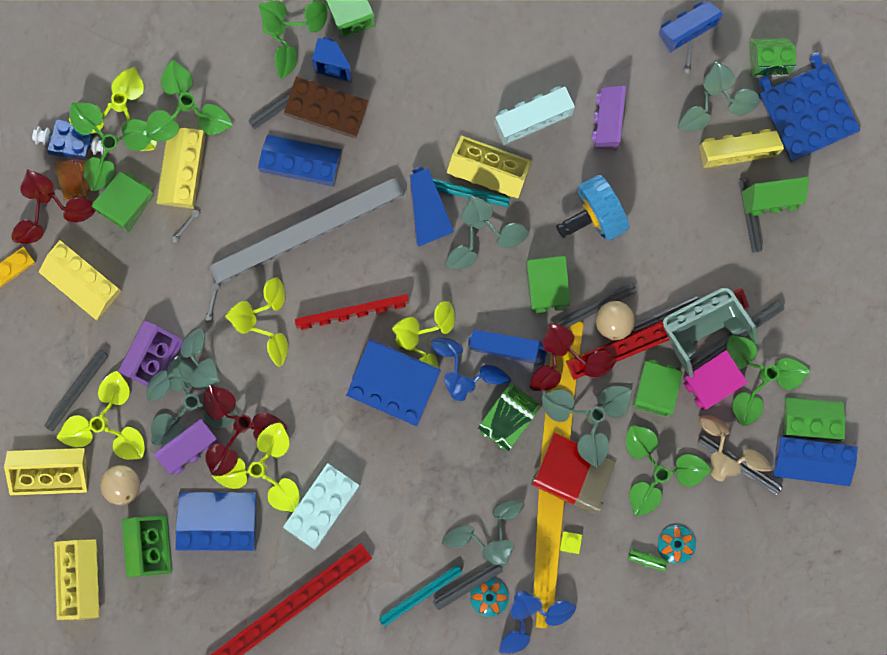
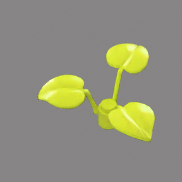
M135 67L122 72L113 81L111 103L108 104V107L102 114V118L113 108L117 112L124 111L127 121L131 120L127 109V99L136 100L144 91L143 82ZM103 120L96 126L99 130L104 127ZM151 140L149 145L140 151L154 150L157 146V141Z
M275 277L269 279L264 286V298L268 303L266 306L252 311V307L247 301H241L233 306L225 317L241 334L255 331L270 336L271 339L267 342L269 356L276 366L281 367L288 354L289 347L286 337L281 333H277L274 336L273 333L253 327L257 321L255 313L269 309L271 306L273 310L277 311L282 308L285 302L284 286L281 280Z
M443 301L437 305L434 318L438 325L419 331V323L414 317H408L398 322L392 328L397 334L395 339L396 345L421 354L420 361L439 369L438 360L434 354L426 355L425 352L416 349L415 346L419 343V334L438 329L443 334H447L452 330L455 323V312L450 301Z
M115 371L109 374L99 386V400L109 403L105 410L100 413V416L92 418L90 423L85 417L80 415L70 417L57 435L59 441L72 447H84L93 440V434L90 430L94 432L106 431L118 436L113 441V451L118 457L126 460L143 458L145 443L141 433L132 427L124 428L121 433L109 429V422L104 417L112 407V404L122 405L130 396L129 385L121 373Z
M282 423L268 426L259 435L257 448L261 452H267L260 459V462L252 463L249 469L245 470V462L238 458L236 466L229 473L223 476L212 475L219 484L231 489H238L246 485L247 473L254 478L262 477L275 485L268 491V501L272 507L281 511L294 512L299 505V490L292 480L284 478L277 483L266 475L267 466L264 464V461L270 454L273 457L283 456L290 446L288 434Z

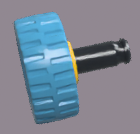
M597 175L577 187L584 210L556 225L560 236L565 238L567 235H571L592 224L605 241H610L622 235L630 228L621 203L609 183L601 175Z

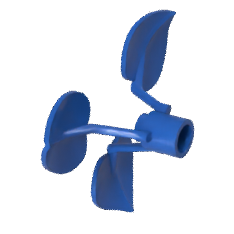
M448 338L431 340V346L436 353L445 357L453 356L455 358L454 372H448L444 376L445 385L453 399L464 401L467 393L475 389V383L479 378H482L483 381L489 384L511 382V378L503 370L493 365L481 366L479 369L480 373L473 380L459 375L457 354L463 353L462 346Z
M527 591L516 592L510 614L512 618L520 620L521 631H512L505 636L499 647L500 654L517 653L528 646L530 636L525 633L523 619L539 611L546 617L545 622L547 625H560L572 617L576 610V604H572L569 601H558L549 607L548 612H544L541 609L542 602L538 597L528 594Z

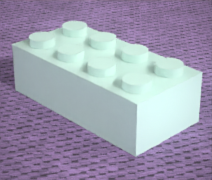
M555 87L547 95L539 94L533 97L531 102L525 103L524 101L515 105V109L510 111L505 109L497 113L498 116L495 117L494 126L503 145L572 116L575 106L566 87Z
M327 463L283 528L316 550L360 485Z

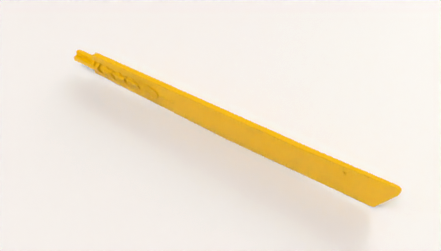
M577 322L568 327L575 337V341L570 347L578 356L580 355L583 333L582 322ZM569 351L564 356H556V370L561 373V381L555 388L547 390V393L561 389L568 391L574 398L577 379H572L566 364L567 360L574 358ZM551 354L550 367L552 368L553 356ZM545 412L540 465L554 432L570 440L572 413L569 414V418L566 421L557 422L551 419ZM539 489L533 596L541 600V609L544 612H548L549 607L555 602L564 500ZM539 611L536 614V627L547 628L546 617Z

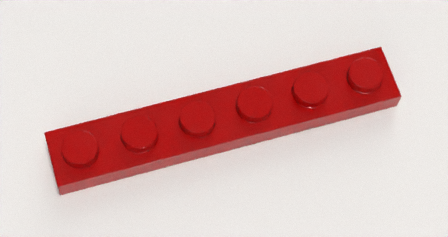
M404 294L294 320L297 329L301 328V331L312 329V325L316 324L326 326L330 325L331 321L334 320L339 322L350 320L349 317L356 315L357 318L369 316V312L376 311V314L387 312V308L402 309L406 307L405 304H409L408 295Z

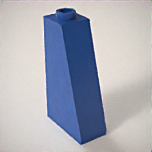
M423 166L412 170L413 174L409 175L415 237L418 247L454 232L428 168L424 169Z
M474 329L473 333L469 336V348L473 351L541 366L545 365L547 351L544 350L543 344L540 341Z

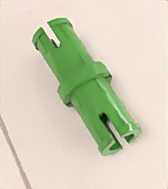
M631 548L630 554L637 557L629 555V561L643 564L646 568L649 566L663 572L666 571V567L659 564L667 566L668 560L652 556V553L649 552L646 554Z

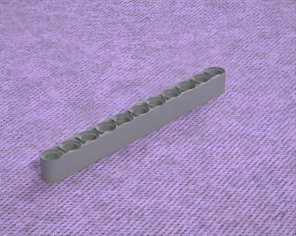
M390 179L212 264L209 270L216 284H223L399 200L404 196V193L397 179Z

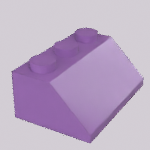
M626 86L605 87L601 89L600 93H597L596 104L599 105V109L594 114V123H597L596 130L592 132V141L595 142L594 147L617 150L621 139Z
M144 320L118 372L148 387L150 380L155 374L168 370L171 361L177 356L184 340Z
M200 419L154 453V456L169 474L175 473L178 475L186 469L184 466L187 463H194L200 459V454L205 450L207 451L211 445L216 444L218 439L206 422Z

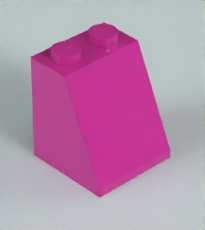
M727 350L695 370L693 377L690 378L688 375L683 379L685 381L683 383L685 389L689 393H693L695 404L699 409L703 408L704 411L748 383Z

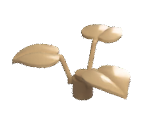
M712 415L698 416L700 424L705 431L721 437L718 452H714L711 455L714 467L711 471V476L714 479L724 481L726 476L740 474L741 468L739 464L741 462H746L748 467L757 471H772L773 468L769 461L755 450H744V457H741L737 462L724 455L722 449L725 435L730 433L728 425L720 418Z

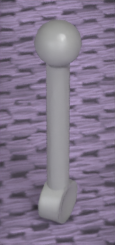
M695 38L688 42L687 62L684 68L686 74L691 72V51Z
M193 210L192 216L181 228V230L176 235L172 236L173 242H178L179 237L189 226V224L194 220V218L199 217L200 214L198 210Z
M216 283L212 285L211 302L208 314L205 316L207 322L212 320L211 314L216 293L220 289V285Z

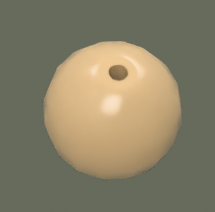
M610 301L600 307L595 323L597 330L603 337L617 341L630 335L634 329L635 316L627 304L620 301Z
M117 465L109 468L102 475L100 490L102 496L109 503L126 505L138 496L140 480L130 467Z

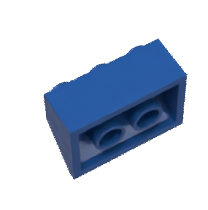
M710 1L706 3L700 2L689 13L684 11L677 16V20L673 22L667 21L661 25L659 35L671 53L690 40L717 26L723 13Z
M329 37L318 38L312 57L315 73L352 82L350 64L338 44Z

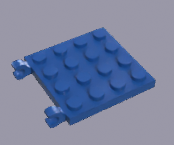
M818 52L809 57L814 69L773 88L767 75L758 80L763 90L759 96L791 162L860 131L829 63L823 65Z

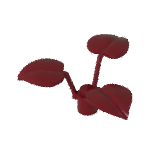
M27 170L25 178L21 183L20 191L24 197L36 199L35 221H20L12 231V241L30 244L42 238L43 228L37 225L40 202L48 203L53 198L61 210L65 211L63 214L64 219L74 223L85 221L96 212L92 207L93 203L86 198L76 197L70 199L66 203V207H64L56 197L55 192H52L54 188L52 181L40 173Z
M550 322L542 344L544 350L552 354L553 366L552 368L549 365L539 367L530 380V389L533 391H546L555 388L561 381V373L556 370V356H564L568 351L585 366L584 374L593 378L601 377L608 373L614 367L616 359L606 351H595L588 356L587 362L583 361L570 347L575 341L572 331L560 324Z
M209 385L206 390L204 407L207 414L215 420H220L224 415L227 418L234 419L233 428L236 431L226 447L223 444L216 443L211 445L206 451V464L213 476H223L236 466L238 454L229 448L240 433H244L250 428L254 430L253 436L257 441L262 431L272 424L282 423L285 430L288 428L282 420L269 413H259L252 420L248 415H240L239 417L238 415H229L228 413H231L236 407L234 395L228 390L214 385Z

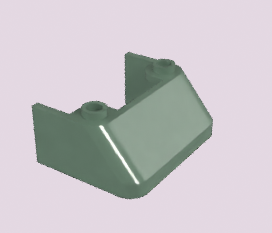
M721 288L666 316L663 320L664 330L676 356L690 378L694 376L690 359L695 355V348L692 343L726 327L732 334H740L747 331L754 343H759L756 326L734 293L728 288Z

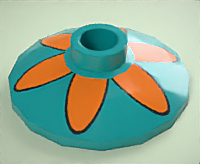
M669 526L662 531L658 538L659 553L670 563H684L695 553V537L684 526ZM675 541H680V548L674 546Z
M493 578L473 589L470 596L472 607L476 612L487 617H493L503 612L509 599V594L504 584ZM487 594L493 595L492 601L486 600Z

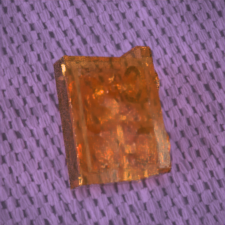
M76 157L55 162L54 166L64 200L79 196L87 198L86 192L90 190L87 180L83 181L81 176L84 173L82 162L78 163Z

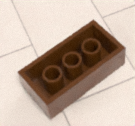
M296 76L284 115L356 139L369 100Z

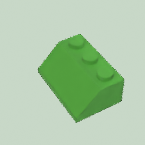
M809 177L757 183L741 192L745 214L752 213L753 216L763 215L766 211L774 214L782 212V209L787 208L788 211L799 210V206L806 203Z
M785 398L783 436L834 441L844 440L846 420L843 402Z
M167 515L122 519L126 578L171 574Z

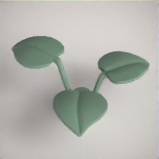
M716 61L711 71L703 79L704 88L706 89L704 91L705 108L703 109L702 106L697 105L687 110L680 119L678 128L687 131H698L709 124L711 116L707 112L709 109V94L717 96L722 92L731 101L728 109L735 115H744L753 111L760 104L759 96L752 89H742L734 95V98L730 97L724 89H729L734 85L735 75L727 66Z
M470 196L461 214L462 221L470 227V247L461 245L455 248L448 256L445 266L449 269H464L475 263L477 253L473 251L474 227L480 229L487 224L496 236H499L497 244L503 248H512L521 244L528 237L529 231L522 224L510 223L502 228L501 233L498 232L488 220L493 214L491 205L480 198Z
M201 328L190 333L181 345L182 356L185 358L191 356V359L197 365V369L193 371L191 379L175 375L168 376L166 370L158 372L148 384V402L163 398L171 388V379L188 382L194 388L203 387L204 389L220 381L216 363L212 359H205L199 363L195 358V354L201 353L205 345V334Z
M176 356L171 361L167 372L168 376L175 375L191 379L192 373L196 368L180 356ZM171 379L170 389L176 392L183 389L187 395L183 401L184 408L175 420L172 415L167 413L160 414L153 420L151 426V442L153 444L165 446L183 433L184 428L178 421L187 410L194 411L198 407L205 410L198 396L188 392L187 388L193 387L191 383ZM234 409L231 413L228 414L235 416L238 415V412L236 409ZM207 412L204 414L205 422L214 429L224 428L235 421L234 419L227 418L225 415L220 420H215Z
M623 386L607 387L597 397L598 403L603 407H594L589 411L572 410L574 406L572 394L561 389L543 394L542 405L546 414L557 422L566 421L570 413L587 415V420L594 426L591 435L585 434L579 439L577 449L585 461L594 467H599L608 454L609 441L603 433L595 434V430L598 427V423L605 419L606 414L610 417L618 418L626 413L632 390Z
M509 500L498 504L494 508L493 516L498 518V542L493 541L486 547L473 534L474 528L464 525L448 532L442 540V545L444 544L450 548H460L468 544L472 538L482 547L481 554L485 560L492 562L493 565L507 566L514 545L511 541L502 540L501 522L502 520H512L518 516L524 507V501Z

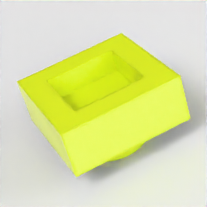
M563 531L560 551L579 554L582 535Z

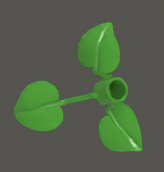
M314 0L306 6L304 16L307 21L283 22L287 10L280 1H267L258 5L262 16L263 32L273 35V39L283 44L275 52V66L280 79L285 78L294 70L297 65L298 55L296 49L292 46L288 47V44L279 36L285 32V26L308 24L310 32L320 31L327 20V7L321 1Z
M172 60L163 71L161 86L166 94L173 95L177 93L180 96L178 108L171 117L168 112L163 110L151 113L147 120L146 136L153 141L160 142L172 139L179 130L178 123L173 119L181 110L187 112L192 108L200 117L198 120L199 129L203 130L207 135L222 133L232 127V122L227 113L214 104L204 105L201 113L199 112L197 105L194 104V96L187 92L190 90L193 82L191 74L175 60Z
M76 102L71 104L70 120L73 128L82 135H89L94 129L102 137L101 145L105 150L101 160L97 157H91L85 161L82 168L83 177L91 191H97L105 187L112 180L115 173L114 164L111 161H104L108 150L114 149L117 142L125 139L124 143L130 150L140 151L146 148L151 142V139L146 136L147 122L139 119L128 120L121 127L123 136L115 138L111 134L104 135L96 127L102 122V112L96 105Z
M731 335L727 341L726 350L737 367L743 369L748 364L751 367L760 369L759 376L763 381L751 395L743 392L736 395L733 399V413L742 426L752 424L761 416L763 401L754 396L768 382L777 380L780 387L792 390L797 388L810 373V370L805 365L790 358L778 360L775 366L764 367V365L753 364L750 361L756 358L757 348L750 339Z
M632 425L626 435V447L629 454L635 459H642L647 455L655 467L653 470L655 481L651 485L646 482H638L630 489L629 500L635 516L645 515L658 507L662 499V493L658 488H654V485L659 482H667L673 473L677 472V480L682 485L691 487L700 483L711 472L710 467L705 461L692 454H684L678 457L676 460L677 468L671 471L665 466H658L649 453L657 448L658 439L656 434L648 428Z

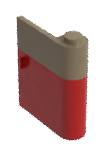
M554 432L542 463L533 476L531 485L590 514L599 513L604 503L601 501L616 462L605 458L599 467H594L580 456L577 449L578 443Z

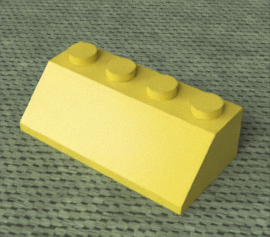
M179 128L176 136L166 141L157 204L195 209L206 137L203 130Z
M771 129L761 130L759 134L746 132L742 133L739 137L727 135L723 136L720 140L708 138L704 139V142L699 146L703 168L778 157L784 149L777 131H771Z
M461 135L452 154L447 173L454 177L468 180L473 184L482 185L490 190L504 193L509 197L519 198L532 161Z
M61 240L48 253L39 270L42 276L95 320L102 316L122 292Z
M85 448L7 451L4 469L10 495L87 492Z
M96 539L54 542L57 620L99 618Z

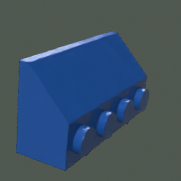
M267 135L261 151L258 169L263 173L334 187L342 149Z
M779 437L776 444L773 477L850 486L856 468L858 447Z

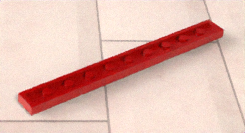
M740 288L733 291L744 309L748 308L749 305L744 290ZM663 321L634 332L624 339L610 342L581 354L579 357L587 362L588 356L593 352L606 351L618 362L669 341V338L664 330ZM575 357L566 361L573 380L585 376L583 371L585 366Z
M360 543L210 655H244L373 558L362 543Z

